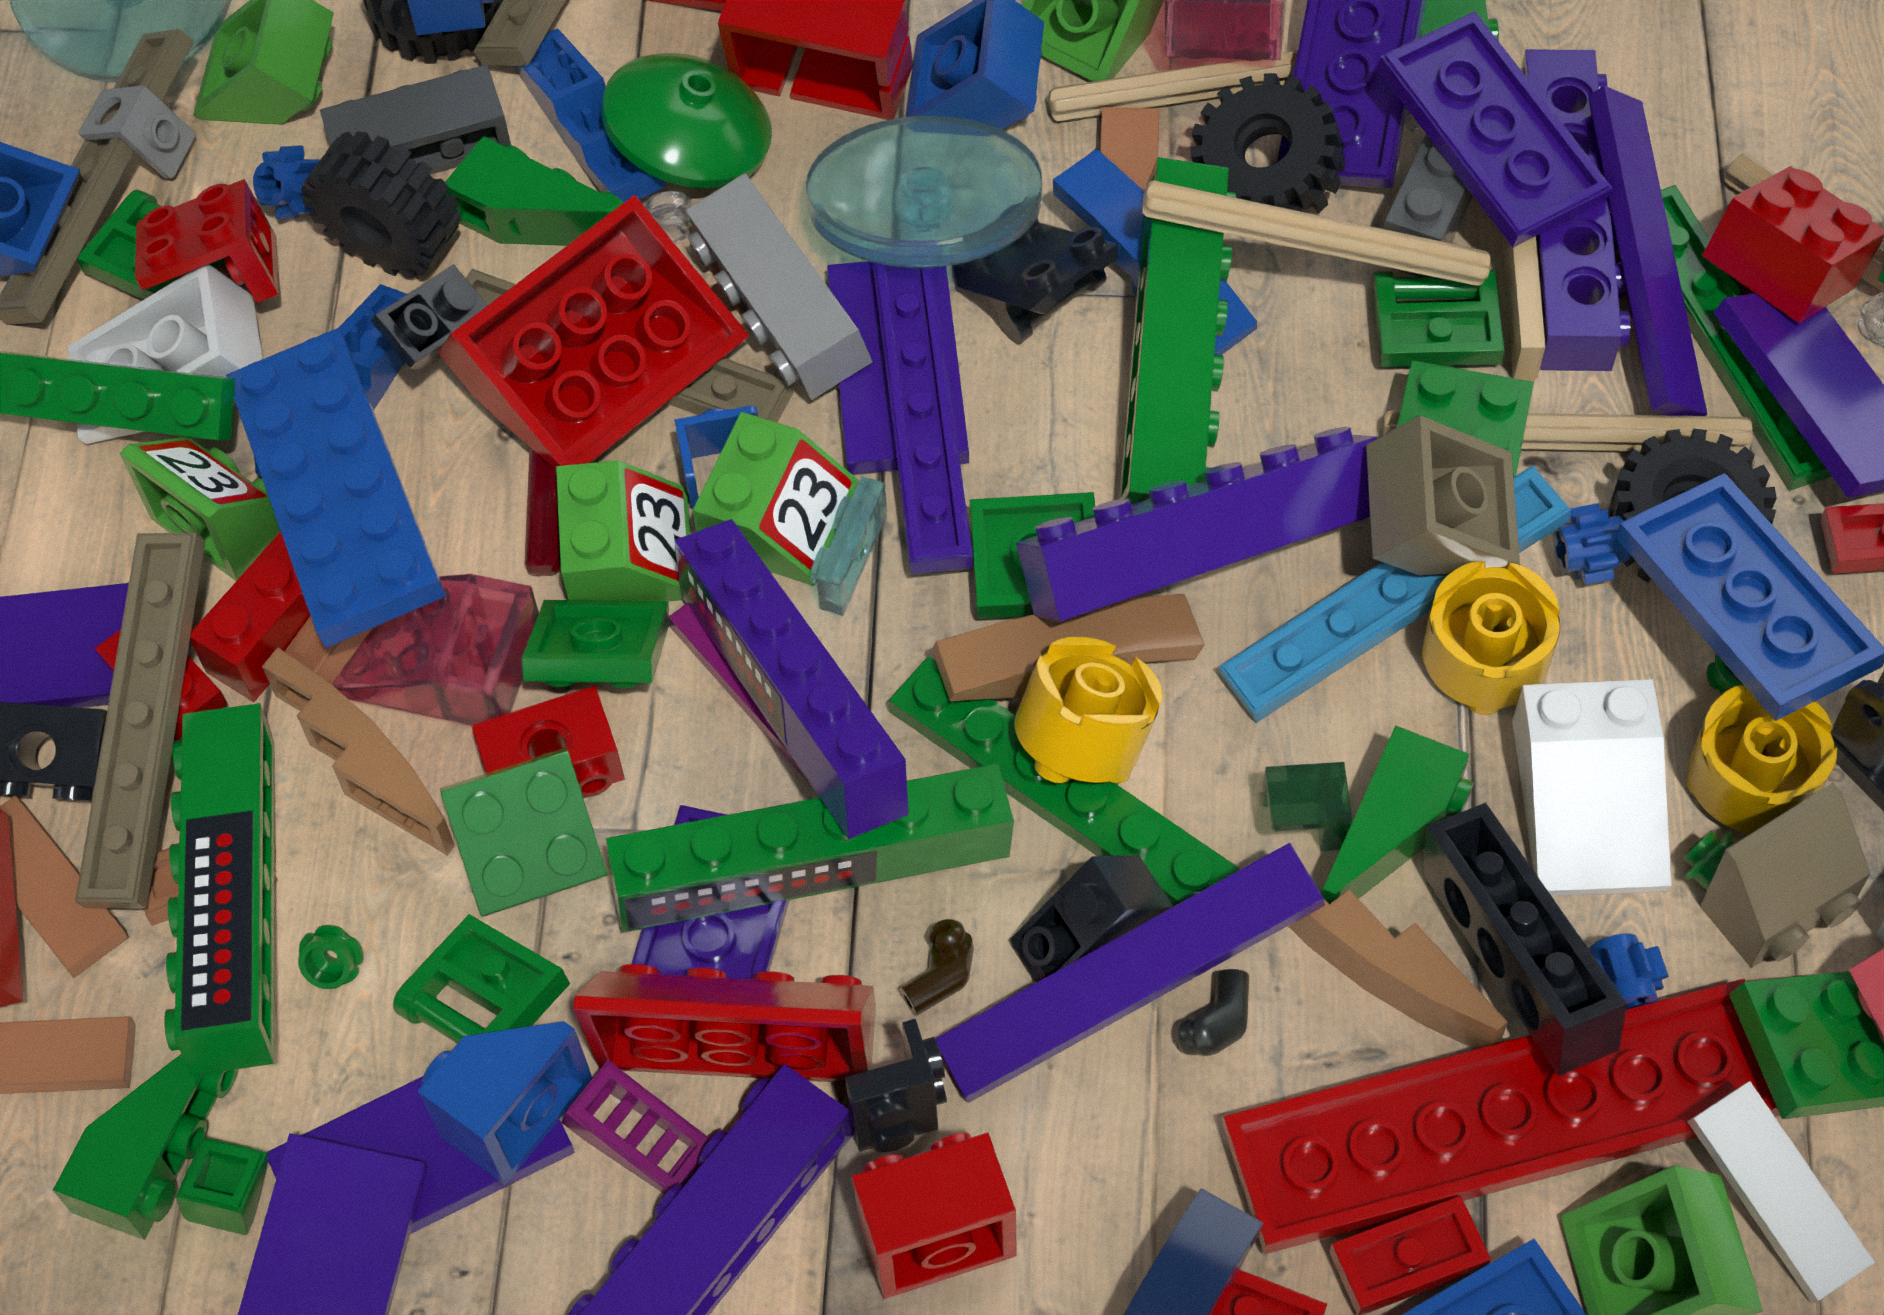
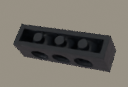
M0 702V795L29 797L30 786L53 787L52 799L92 802L107 710ZM51 737L56 748L55 756L47 767L41 769L36 762V749L42 740Z
M1485 802L1427 825L1423 875L1556 1074L1560 1076L1619 1051L1627 1003Z

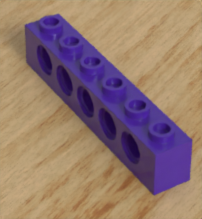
M1525 49L1521 71L1604 176L1588 96L1604 85L1608 87L1606 74L1597 73L1596 51ZM1607 198V200L1536 236L1545 336V351L1540 370L1612 371L1619 347L1628 346L1630 315L1628 311H1620L1619 298H1622L1624 295L1625 279L1621 262H1615L1614 249H1618L1610 212L1609 199Z

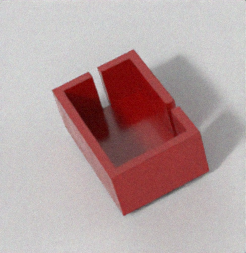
M905 0L725 1L718 20V27L728 70L740 77L753 91L780 97L797 48L801 46L805 47V51L790 91L791 99L885 120H895L913 66L910 36H907L909 27Z

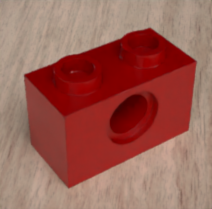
M596 685L471 725L486 773L567 748L582 796L597 795L607 790L613 783L625 780L619 753Z

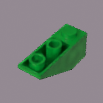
M485 136L480 139L445 181L449 187L445 194L455 196L459 204L455 210L461 213L459 224L499 244L567 246L624 203L610 192H598L576 181L571 174L563 169H551L530 159L519 148L512 145L503 146Z
M182 1055L177 1056L84 1129L53 1188V1192L72 1214L145 1240L154 1221L160 1222L168 1213L175 1196L174 1182L186 1159L191 1160L194 1157L202 1137L206 1136V1119L217 1098L225 1097L230 1091L236 1078L237 1069L191 1076Z

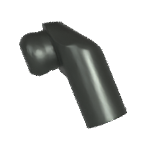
M1224 969L1216 973L1215 1004L1198 1013L1195 1018L1190 1017L1182 1020L1177 1028L1178 1044L1185 1053L1190 1055H1197L1199 1053L1205 1056L1214 1055L1243 1037L1248 1022L1250 976L1247 972L1238 969Z

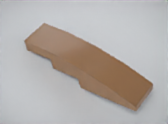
M1185 594L1128 598L1060 622L1035 615L999 622L936 641L932 651L949 700L962 701L1023 697L1040 654L1043 656L1047 653L1049 645L1061 638L1089 637L1104 640L1116 645L1117 647L1113 655L1132 665L1135 656L1143 662L1194 660L1205 643Z
M277 648L262 666L271 688L277 698L300 711L297 714V718L309 745L335 760L332 767L344 795L448 856L455 847L446 820L409 762L374 721L329 681L280 648Z
M1349 889L1331 904H1328L1324 899L1325 906L1288 926L1308 947L1361 988L1423 1026L1475 1050L1501 1043L1508 1021L1416 923L1394 938Z

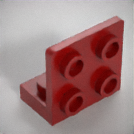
M245 179L230 185L216 184L203 190L197 198L175 207L165 205L155 208L136 224L135 280L142 290L224 258L233 281L238 286L245 283L256 303L279 295L276 234Z

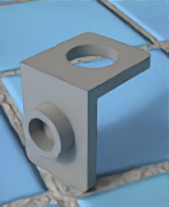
M145 85L102 90L78 132L84 140L121 138L164 178H173L195 138L194 131ZM121 102L115 116L108 122L100 124L106 111L113 105Z

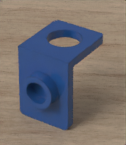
M750 405L728 410L711 409L700 415L674 420L691 509L694 508L699 498L692 458L721 453L740 412L758 417L756 406Z

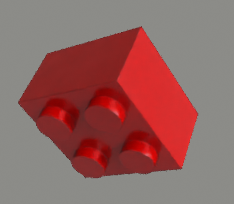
M1789 166L1732 198L1702 256L1793 320L1801 323L1856 288L1884 240V228L1873 222L1872 216L1864 208L1853 203L1844 202L1824 189L1822 182L1815 175Z
M989 1132L971 1137L969 1133L952 1134L936 1141L931 1146V1151L906 1159L899 1154L886 1155L866 1164L862 1173L851 1176L858 1223L883 1300L1017 1256L1016 1209Z

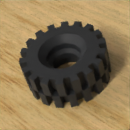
M1264 73V84L1255 85L1252 76L1240 79L1242 90L1235 94L1231 92L1228 86L1219 91L1217 94L1221 104L1216 108L1207 103L1201 111L1206 126L1196 123L1194 125L1192 137L1196 146H1190L1192 161L1194 163L1229 168L1227 191L1235 192L1236 198L1305 212V210L1313 206L1320 213L1328 205L1324 191L1337 193L1341 185L1337 171L1345 172L1346 162L1342 151L1345 148L1333 111L1327 101L1323 103L1320 92L1312 85L1304 91L1301 79L1290 75L1285 86L1281 85L1277 73ZM1277 134L1286 137L1289 141L1288 153L1283 159L1271 166L1253 167L1245 160V151L1251 143L1260 137Z
M349 131L342 133L339 138L336 137L302 184L301 191L305 193L302 197L304 206L312 208L309 213L310 217L315 223L325 225L326 228L323 233L331 241L338 239L344 244L342 250L351 256L354 253L362 256L363 263L374 268L376 264L381 265L385 273L396 276L400 271L404 278H413L416 273L419 276L426 274L459 227L461 213L455 211L459 206L455 196L446 195L445 192L449 187L443 179H434L429 174L432 168L423 160L417 164L409 157L412 152L400 146L395 150L390 147L388 139L378 135L372 141L367 132L357 131L354 136Z
M1693 428L1690 439H1682L1680 429L1666 431L1662 444L1659 443L1655 436H1652L1643 441L1640 453L1634 449L1629 454L1623 469L1621 468L1608 509V516L1619 515L1625 521L1724 473L1771 524H1773L1776 513L1773 506L1777 497L1775 487H1766L1770 474L1764 464L1755 469L1751 467L1755 454L1746 446L1738 453L1730 450L1733 439L1720 434L1717 443L1705 440L1707 430ZM1630 555L1629 560L1623 563L1626 567H1628L1632 563H1634L1635 560ZM1640 566L1637 576L1649 583L1651 578Z

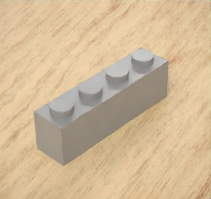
M746 173L685 210L696 231L687 237L692 248L705 267L714 262L721 272L714 275L730 304L734 306L742 301L748 311L742 314V318L758 344L761 346L770 341L776 351L769 356L788 386L798 381L809 398L813 400L872 363L858 328Z

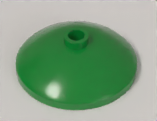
M660 53L639 57L621 66L611 76L603 93L601 102L602 122L614 146L638 168L666 182L691 188H720L744 173L750 177L759 169L768 153L772 139V126L762 101L740 77L708 59L682 53Z

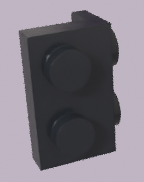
M916 1018L902 1022L905 1050L904 1061L845 1077L852 1127L859 1152L875 1148L877 1152L899 1150L911 1144L915 1136L938 1130L937 1105L947 1103L942 1078H945V1071L935 1037L922 1040Z

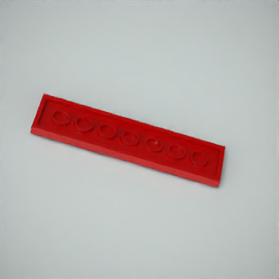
M1745 978L1627 1009L1620 1050L1560 1076L1556 1074L1532 1036L1529 1035L1223 1116L1222 1128L1251 1216L1264 1223L1258 1235L1264 1255L1398 1219L1460 1195L1465 1201L1698 1138L1687 1121L1749 1081L1774 1117L1780 1116L1729 996L1738 986L1746 982Z

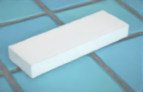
M1750 1081L1687 1121L1811 1303L1821 1300L1875 1263Z

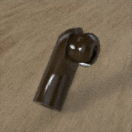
M945 919L933 926L929 935L930 942L933 944L929 970L899 987L906 1005L915 1016L960 991L969 981L974 945L971 935L965 931L963 924L957 920Z

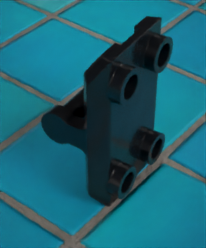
M1022 209L1009 215L1003 221V227L985 240L973 242L961 249L957 255L958 259L952 263L957 286L987 296L996 309L1003 332L1012 342L1021 344L1032 336V328L1067 302L1086 289L1094 291L1107 281L1104 268L1117 258L1120 259L1121 245L1106 241L1099 227H1089L1074 232L1039 222L1035 210Z

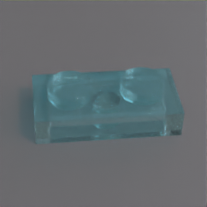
M861 476L852 498L844 496L838 506L834 519V532H836L830 548L822 546L819 549L811 571V582L817 584L819 607L821 610L843 616L887 518L885 483Z

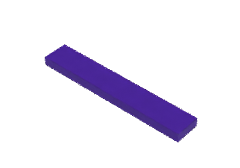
M1604 85L1588 95L1603 174L1613 188L1608 199L1650 408L1652 411L1667 416L1708 415L1643 102Z
M928 252L872 258L911 574L973 568V553L932 254Z
M1288 843L935 1038L938 1048L965 1099L970 1103L1325 906L1324 898L1291 843Z

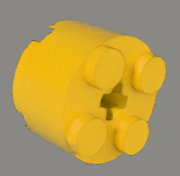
M1471 562L1455 569L1446 576L1436 590L1423 639L1422 662L1434 683L1446 695L1467 705L1470 710L1481 715L1493 714L1501 708L1516 705L1523 685L1543 684L1548 674L1560 634V608L1554 591L1544 579L1532 570L1508 562L1507 568L1485 567L1486 562Z
M1089 637L1058 639L1049 645L1047 653L1043 656L1040 654L1014 720L1017 738L1029 755L1036 760L1034 766L1039 775L1055 783H1064L1070 779L1094 783H1124L1129 780L1163 699L1161 684L1147 664L1135 656L1132 665L1113 655L1117 647L1116 645Z
M1744 685L1735 686L1727 690L1710 707L1692 749L1686 782L1689 792L1697 798L1701 806L1716 820L1730 828L1744 832L1747 836L1824 788L1837 760V747L1835 748L1831 734L1833 726L1828 714L1817 701H1814L1775 721Z

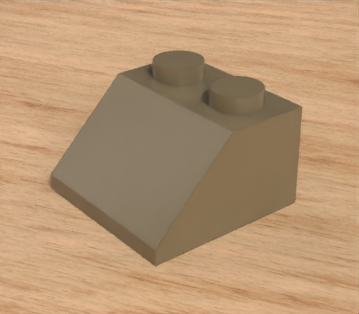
M1421 415L1366 445L1373 559L1419 576L1450 574L1455 569L1471 562H1485V567L1507 568L1508 562L1520 565L1511 452Z
M1831 783L1725 850L1700 907L1750 968L1771 955L1776 961L1789 957L1809 939L1808 931L1822 922H1825L1830 928L1835 927L1849 918L1862 904L1858 899V895L1871 873L1843 794L1837 786Z

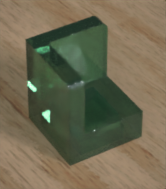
M1345 762L1265 767L1262 800L1263 806L1269 807L1271 828L1274 831L1318 829L1321 851L1340 850L1352 824Z

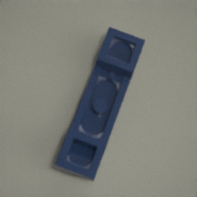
M1201 1188L1167 1239L1124 1315H1211L1225 1288L1231 1286L1264 1223Z

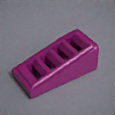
M609 1060L606 1061L565 1112L561 1122L584 1141L663 1194H666L678 1183L685 1186L700 1166L698 1163L699 1157L706 1144L710 1141L708 1136ZM611 1094L621 1102L603 1124L593 1115ZM633 1109L641 1114L643 1118L624 1140L615 1131ZM656 1124L666 1132L646 1157L636 1148ZM678 1139L689 1147L671 1171L667 1173L658 1164Z

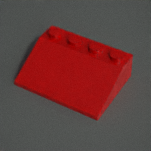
M633 195L454 330L438 354L479 403L556 470V466L591 463L744 342L750 335L636 195Z
M626 964L619 968V972L600 971L574 998L573 1010L600 1069L609 1060L622 1071L762 1079L767 1077L772 1079L781 1067L786 1064L808 1081L846 1083L845 1077L866 1072L872 1068L876 1015L873 986L862 985L860 979L852 976L829 975L823 977L821 983L794 982L795 978L793 976L775 971L758 972L754 975V979L727 978L725 972L713 968H692L687 970L686 976L660 974L657 968L648 965Z

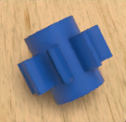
M302 145L281 146L279 151L263 152L264 162L254 172L253 187L260 201L259 203L261 206H276V219L299 218L300 214L310 213L312 208L304 206L302 197L305 193L301 191V188L320 160L304 159L305 152Z
M1598 503L1570 508V522L1556 529L1553 534L1554 550L1560 569L1563 573L1575 571L1576 579L1583 578L1584 585L1615 580L1613 567L1619 566V563L1627 562L1630 556L1617 540L1619 526L1623 519L1619 515L1609 517L1608 510H1600Z
M1631 933L1612 935L1590 946V952L1627 1003L1626 1010L1658 1001L1656 991L1664 988L1662 980L1669 977L1658 946L1645 949L1643 942H1639L1637 936Z

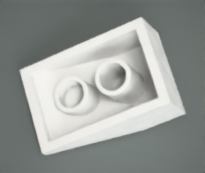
M209 264L190 271L67 346L69 359L226 377V374L263 359L253 296ZM233 400V407H235L236 403L235 400ZM76 423L78 439L85 444L145 432Z
M1654 679L1523 685L1513 716L1512 726L1532 867L1551 896L1669 891L1671 888L1664 737Z

